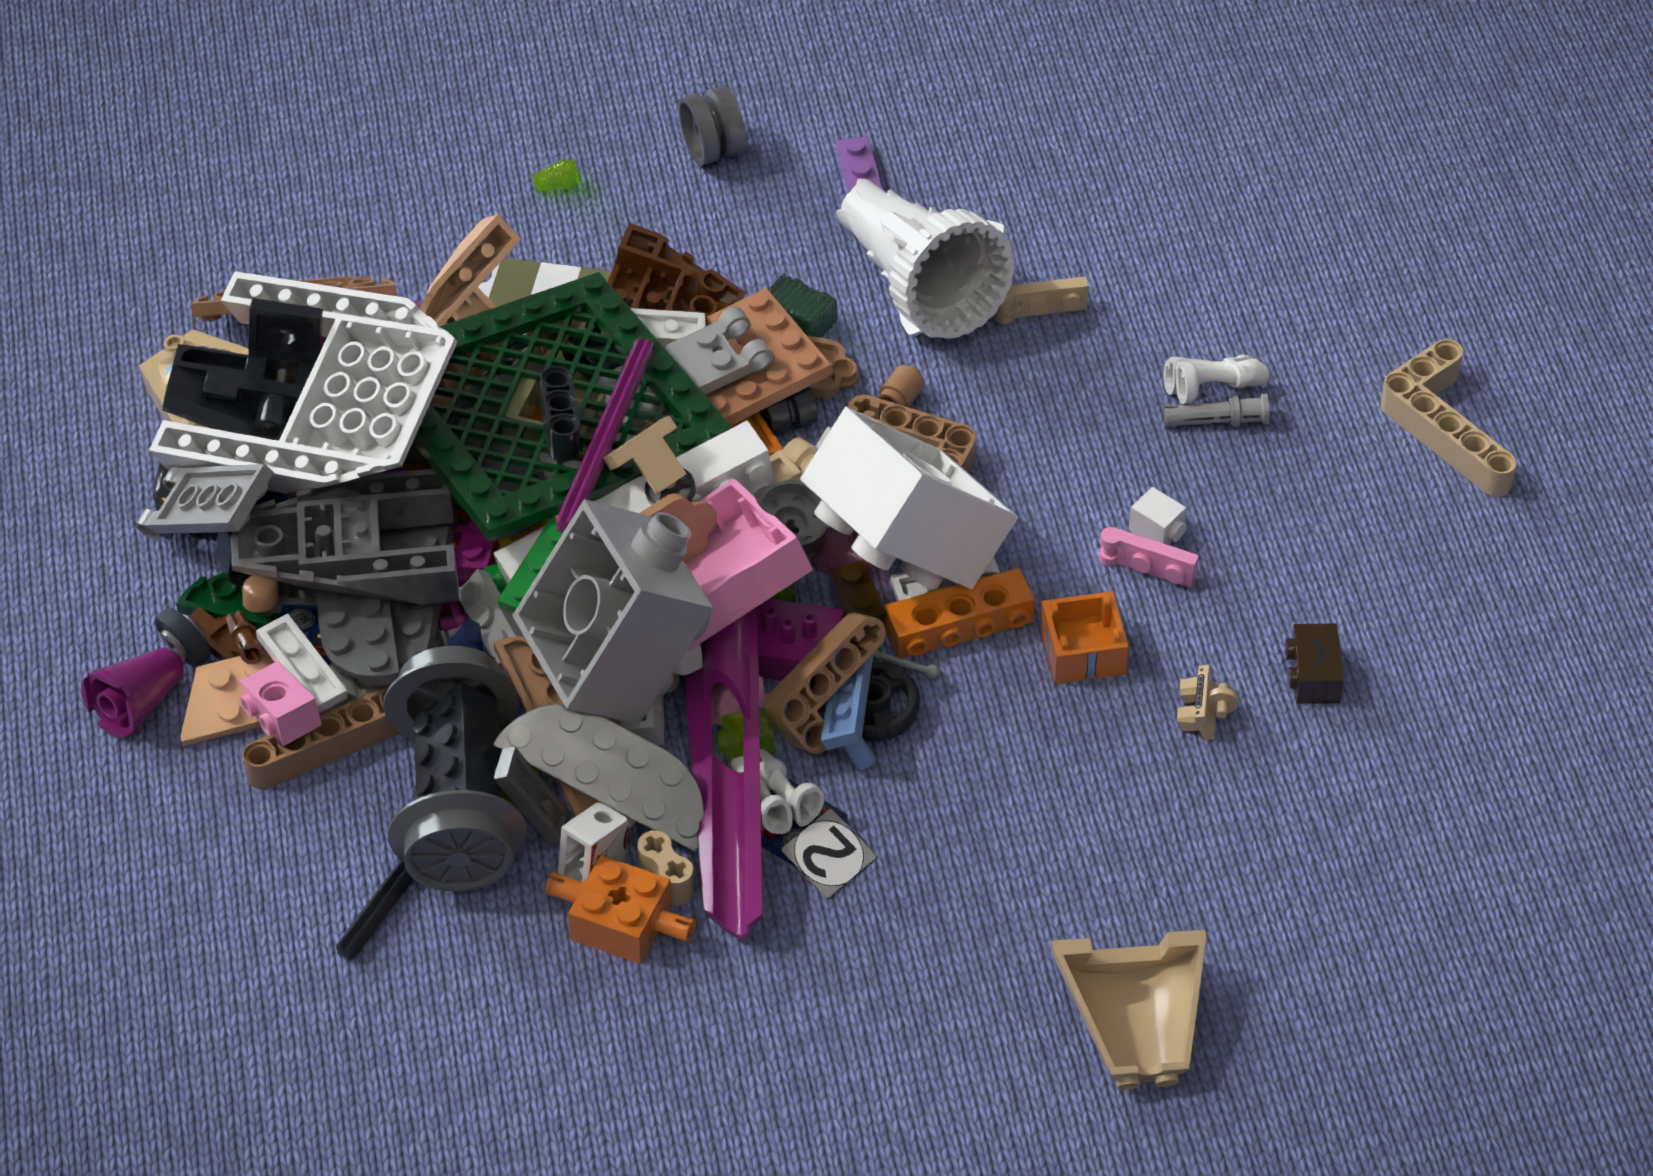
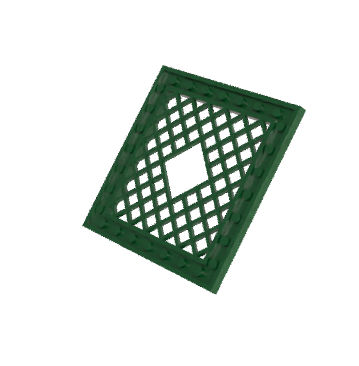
M596 272L440 326L457 340L447 367L449 363L465 365L466 369L462 374L447 371L446 367L442 378L458 381L459 384L456 390L438 385L434 396L437 394L451 397V402L447 406L432 403L431 400L412 443L489 541L559 515L579 469L563 466L564 462L557 461V464L539 461L542 452L548 453L543 425L504 418L521 377L540 381L541 372L525 369L528 361L545 365L544 370L552 366L566 368L571 372L573 378L576 371L592 374L593 377L590 383L573 379L574 388L587 391L578 411L580 424L597 428L600 420L584 417L585 411L588 408L604 412L607 404L590 400L593 392L611 396L614 390L613 387L599 385L597 382L600 376L618 381L621 374L619 371L605 369L606 361L625 365L634 342L638 338L650 339L653 342V353L639 383L641 385L638 393L635 392L632 399L635 401L632 409H628L625 415L628 417L626 425L622 424L619 429V433H622L620 440L614 441L611 449L616 450L626 443L628 435L636 436L645 430L632 427L635 418L651 421L653 425L666 417L663 415L665 408L674 416L671 419L677 426L675 433L667 434L663 437L675 457L690 451L733 427L600 272ZM565 320L562 326L554 324L559 321ZM572 320L589 323L586 331L569 326ZM595 325L598 326L603 334L593 332ZM534 331L532 336L523 335L525 333ZM541 331L558 333L559 335L556 341L539 338ZM565 335L582 338L580 346L562 343ZM589 340L606 343L604 351L586 348ZM504 341L502 347L493 346V344ZM511 341L528 344L525 352L508 349ZM613 345L620 354L610 353ZM535 346L552 349L549 357L532 354ZM559 351L576 354L573 362L556 359ZM470 352H473L471 358L462 356ZM480 352L498 355L494 363L478 360ZM582 356L600 359L597 367L581 364ZM504 357L521 360L518 368L501 364ZM474 367L490 371L487 379L470 374ZM497 372L513 375L512 383L494 380ZM466 383L482 386L481 394L464 392ZM647 387H649L656 396L645 394ZM490 388L506 391L505 399L488 397ZM459 399L475 402L476 405L473 411L456 408ZM641 402L658 405L657 413L640 411ZM483 404L499 407L498 415L480 413ZM438 413L445 414L443 419ZM451 416L469 419L466 427L448 424ZM476 421L493 424L490 432L476 430L473 427ZM500 426L518 429L515 437L500 435L497 432ZM524 431L542 434L539 443L521 439ZM580 433V442L590 444L593 436ZM455 434L462 435L461 439L459 440ZM468 438L486 440L483 449L466 446ZM493 442L510 445L507 454L490 451ZM517 447L534 450L535 453L532 459L514 456ZM580 451L575 459L583 460L586 452ZM472 456L479 457L478 461L476 462ZM631 458L613 470H610L605 463L589 500L593 502L599 500L624 484L642 476L643 474ZM486 459L504 462L500 471L484 468L483 464ZM510 464L528 467L525 476L508 473ZM535 469L553 472L551 478L547 480L532 478ZM490 478L496 479L495 483H493L490 480ZM503 480L521 484L519 490L515 492L500 489Z

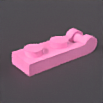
M1107 527L1101 532L1099 561L1103 565L1114 566L1120 564L1138 572L1147 573L1168 580L1171 583L1192 588L1197 578L1199 555L1114 527Z

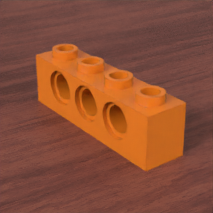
M1016 568L980 578L973 589L958 584L884 605L886 613L885 631L898 658L919 656L931 650L951 647L963 641L987 637L995 632L1019 628L1027 623H1031L1034 620L1035 598L1020 569Z

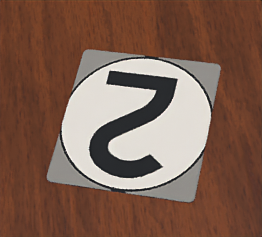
M832 809L825 812L781 849L826 898H829L876 858L873 851Z

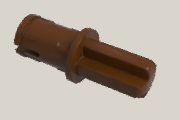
M244 612L229 613L226 621L231 632V644L239 650L243 662L247 664L259 662L261 660L259 655L264 656V649L257 639L256 627L249 623Z

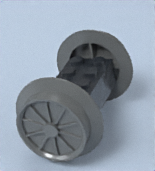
M442 646L418 653L403 665L398 678L390 685L384 697V712L389 723L399 733L414 740L415 790L417 798L398 811L390 822L388 828L389 846L393 853L404 862L406 871L415 881L432 889L452 892L479 889L501 879L509 871L513 857L521 850L527 837V825L524 816L513 804L501 797V787L494 780L495 769L499 762V749L494 747L493 744L498 738V733L514 720L518 712V690L512 680L502 673L500 665L494 658L470 647Z

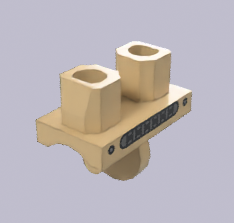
M1210 665L1198 666V677L1180 679V696L1183 702H1195V705L1179 707L1177 711V721L1181 730H1200L1204 740L1215 739L1216 718H1225L1227 713L1233 712L1239 705L1238 694L1229 689L1227 683H1220L1218 685L1210 678Z

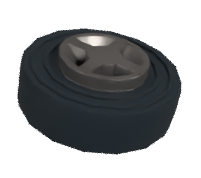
M173 608L165 609L156 617L155 625L161 639L171 651L178 653L183 661L193 667H199L210 658L212 652L206 642V638L190 618Z

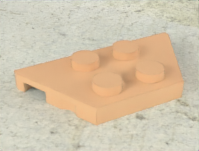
M265 649L264 656L259 655L261 660L255 664H247L243 662L240 656L196 668L180 736L182 747L261 727L259 720L255 716L249 717L241 705L240 698L243 696L240 680L275 663Z

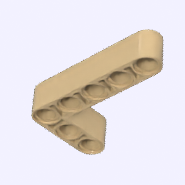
M1443 339L1437 341L1385 377L1380 404L1381 409L1386 415L1482 491L1495 497L1507 495L1512 488L1517 464L1516 459L1505 448L1437 396L1438 393L1458 380L1464 352L1462 346L1454 340Z

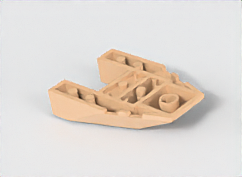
M499 214L483 218L459 244L430 285L420 310L427 316H430L439 326L497 307L478 286L521 240ZM565 320L559 321L554 324L562 326ZM572 320L569 327L577 329L582 322ZM542 330L539 338L556 341L559 334ZM534 331L525 333L523 335H533ZM565 335V338L562 343H564L569 338L568 335ZM504 341L493 344V346L502 347ZM540 347L543 355L549 357L552 349ZM470 352L462 356L471 358L473 352ZM480 352L478 360L494 362L498 355ZM449 363L447 371L462 374L466 369L465 365ZM474 367L470 375L480 377L485 370ZM442 378L439 386L456 390L459 382ZM466 383L463 391L466 392L473 384ZM435 394L432 403L449 406L452 398Z

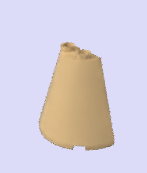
M1205 930L1167 932L1159 945L1092 950L1091 938L1054 940L1051 942L1053 958L1111 1079L1116 1081L1118 1090L1135 1089L1140 1086V1083L1155 1082L1156 1087L1173 1086L1179 1083L1178 1075L1189 1070L1206 944Z

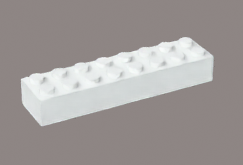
M748 420L676 457L681 466L689 471L694 478L696 493L691 502L699 501L733 478L751 493L757 501L765 489L775 484L769 451ZM642 475L594 502L640 513L651 506L645 494V483L647 480ZM683 476V477L680 478V479H684V480H689V479H688L687 477H685V476ZM650 487L649 495L654 501L658 502L661 493L655 494ZM691 488L681 489L679 494L686 498ZM544 527L494 552L505 586L513 577Z

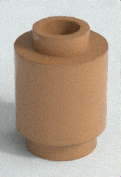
M899 365L880 388L878 398L910 407L925 387L922 374L913 366Z

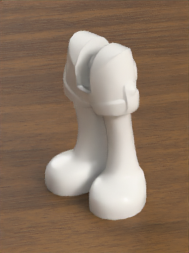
M1249 355L1224 358L1223 361L1219 362L1171 357L1165 363L1163 378L1168 395H1178L1181 404H1191L1196 400L1199 385L1203 383L1224 382L1234 388L1260 386L1268 381L1269 370L1263 363Z
M761 748V824L766 830L776 834L789 832L792 827V818L800 827L808 825L820 813L823 807L824 794L822 790L814 783H802L795 789L786 777L787 769L785 764ZM744 755L731 761V768L733 770L744 772ZM769 790H774L777 795H771Z

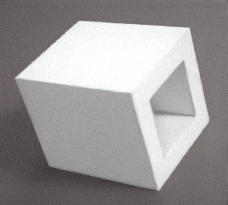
M1151 487L1131 506L1129 531L1169 545L1172 541L1177 542L1186 530V507Z

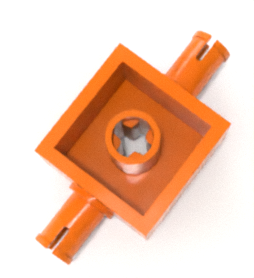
M600 855L588 878L583 882L566 877L555 871L550 874L551 878L547 880L545 887L546 895L573 903L568 912L570 940L641 964L658 932L682 940L685 943L690 941L689 936H693L696 920L669 912L672 906L670 878Z

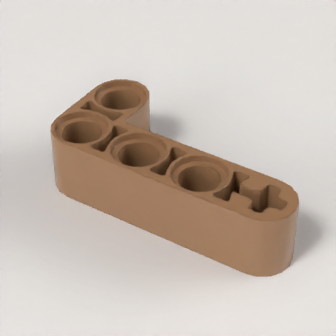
M858 395L849 402L848 408L941 449L966 472L970 473L976 460V433L971 427L870 395Z
M851 613L845 616L768 694L764 702V713L789 745L813 754L822 753L826 750L821 742L824 720L817 710L883 643L886 631L883 622L878 618L858 613ZM840 651V658L835 664V655ZM815 676L814 686L810 689V680ZM787 702H790L789 711L784 715L785 705ZM811 728L810 738L806 741V732Z

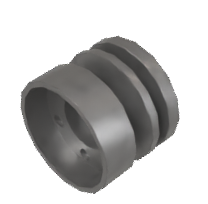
M788 480L775 483L763 491L757 502L765 512L774 515L798 538L812 567L821 554L824 538L829 525L814 514L822 499L803 482Z

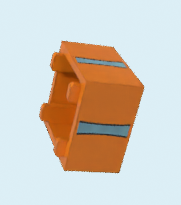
M1113 591L1041 601L1040 631L1055 684L1126 674L1129 646Z

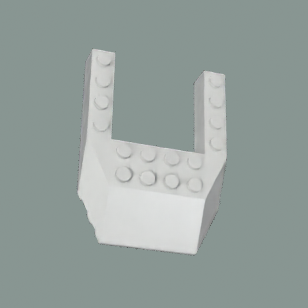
M235 271L221 302L240 323L249 324V308L252 298L323 309L322 336L327 337L282 436L277 441L163 420L149 451L168 471L172 466L189 468L265 464L274 472L268 482V490L281 493L327 487L402 466L456 347L457 340L446 330H443L430 316L422 312L409 298Z

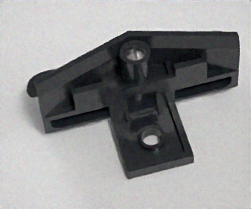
M252 298L249 308L248 355L178 344L169 380L166 384L162 411L211 429L279 441L321 352L323 309ZM279 330H286L291 332L292 334L282 333Z

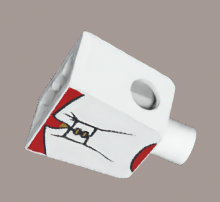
M597 802L561 827L558 873L583 882L588 878L600 855L621 861L626 854L628 829L635 824V821L613 810L604 803Z

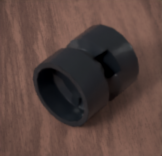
M810 387L759 411L775 436L787 433L788 430H791L792 425L800 429L815 424L818 421L817 405Z

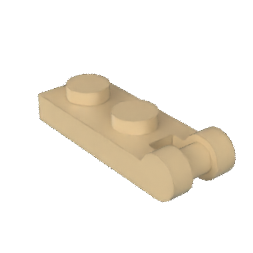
M1084 276L1011 285L1010 290L1006 294L1005 301L994 314V319L1000 324H1008L1014 318L1085 310L1087 309L1089 289L1087 278Z

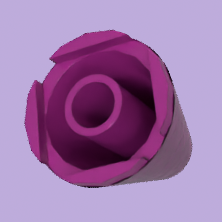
M160 648L94 670L81 682V695L85 707L89 713L95 710L101 719L97 722L101 729L114 737H127L141 726L184 675L183 660L175 651H171L168 648Z

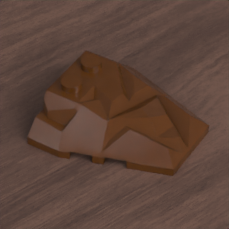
M631 223L628 224L620 242L616 261L607 281L630 308L705 313V327L708 326V316L744 299L745 291L713 269L705 271L694 264V256L685 251L681 255L668 246L669 239L662 234ZM595 325V328H594L593 331L602 334V332H601V330L598 328V326Z

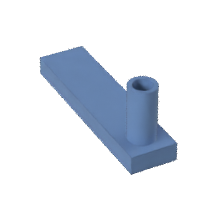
M840 651L835 655V664L840 658ZM873 654L827 700L821 742L827 750L843 747L858 770H865L875 762V755L862 737Z

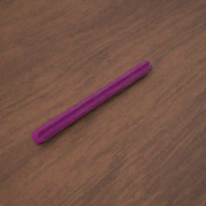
M638 338L634 342L556 519V529L560 533L565 531L583 500H589L605 464L603 458L609 454L652 356L653 342L650 339Z

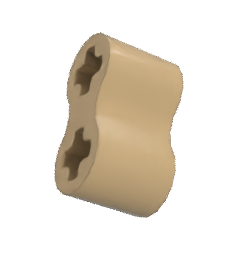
M657 830L644 833L638 840L639 868L671 879L672 905L679 906L688 903L694 895L693 865L687 858L679 856L674 852L671 840L664 832Z

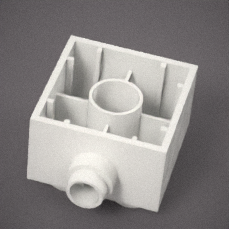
M846 406L800 478L803 483L822 499L814 511V514L819 519L843 534L851 535L853 530L859 533L851 546L859 556L883 570H889L896 558L903 560L900 566L901 570L916 582L932 590H937L944 578L973 589L1019 518L941 449Z

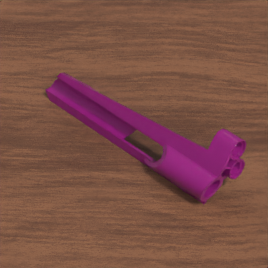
M749 612L700 643L703 667L691 674L684 675L692 776L701 793L704 816L699 822V830L697 832L704 911L722 929L740 940L750 937L754 930L755 922L763 916L757 613ZM720 682L729 688L738 701L743 714L744 772H738L727 767L713 754V685Z

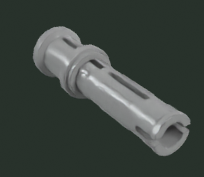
M1261 394L1260 398L1239 399L1238 396H1232L1228 401L1215 403L1163 405L1164 426L1230 422V425L1238 427L1241 423L1260 421L1263 425L1269 424L1270 420L1268 395Z

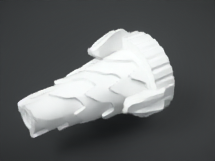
M857 179L854 188L844 198L841 209L836 210L839 222L857 237L868 250L866 254L870 260L883 270L881 275L890 282V296L893 297V304L898 309L901 323L906 332L911 336L915 337L924 333L930 338L941 337L950 339L960 337L963 334L967 335L977 327L983 326L990 317L994 316L998 311V307L1005 301L1006 294L1012 285L1011 279L1014 275L1015 266L1011 242L1005 238L1007 230L1001 223L985 220L972 211L968 212L965 209H948L940 213L935 208L930 207L928 211L918 203L912 204L904 200L891 189L886 193L867 179Z

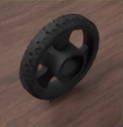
M872 661L862 737L866 742H880L896 738L897 735L906 732L913 725L920 709V694L913 678L906 671H902L896 665L892 666L891 663ZM902 689L907 697V706L898 717L891 714V692Z

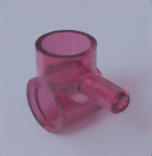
M831 528L814 557L816 565L828 575H830L829 568L861 560L865 561L869 573H871L874 567L873 564L863 559L851 548L859 535L855 530H853L851 535H846Z

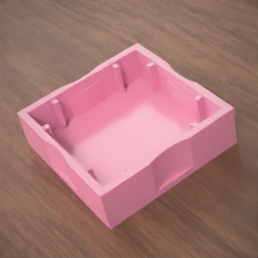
M734 478L699 500L707 502L714 507L717 513V520L713 529L707 534L708 545L704 553L688 562L686 566L714 608L711 612L707 630L699 639L692 641L688 647L689 650L813 570L798 538L774 515L765 512L759 506L756 498Z

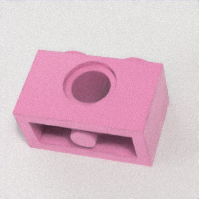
M279 661L240 680L243 692L240 702L244 711L249 717L255 716L259 720L267 736L273 735L283 746L322 726L315 697Z

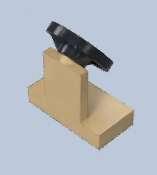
M670 416L660 419L603 458L610 470L618 468L632 458L647 480L645 483V494L650 505L656 503L649 495L650 487L655 494L661 493L659 500L670 494H679L681 489L691 488L686 497L691 502L696 493V485L692 474L681 466L663 439L665 435L677 428ZM683 476H685V477H687L689 480H684V479H680V478L683 477Z

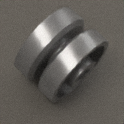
M726 85L706 90L705 98L698 93L679 98L678 116L681 131L688 151L697 165L702 166L718 161L720 153L726 158L745 153L747 139L744 121L737 101Z

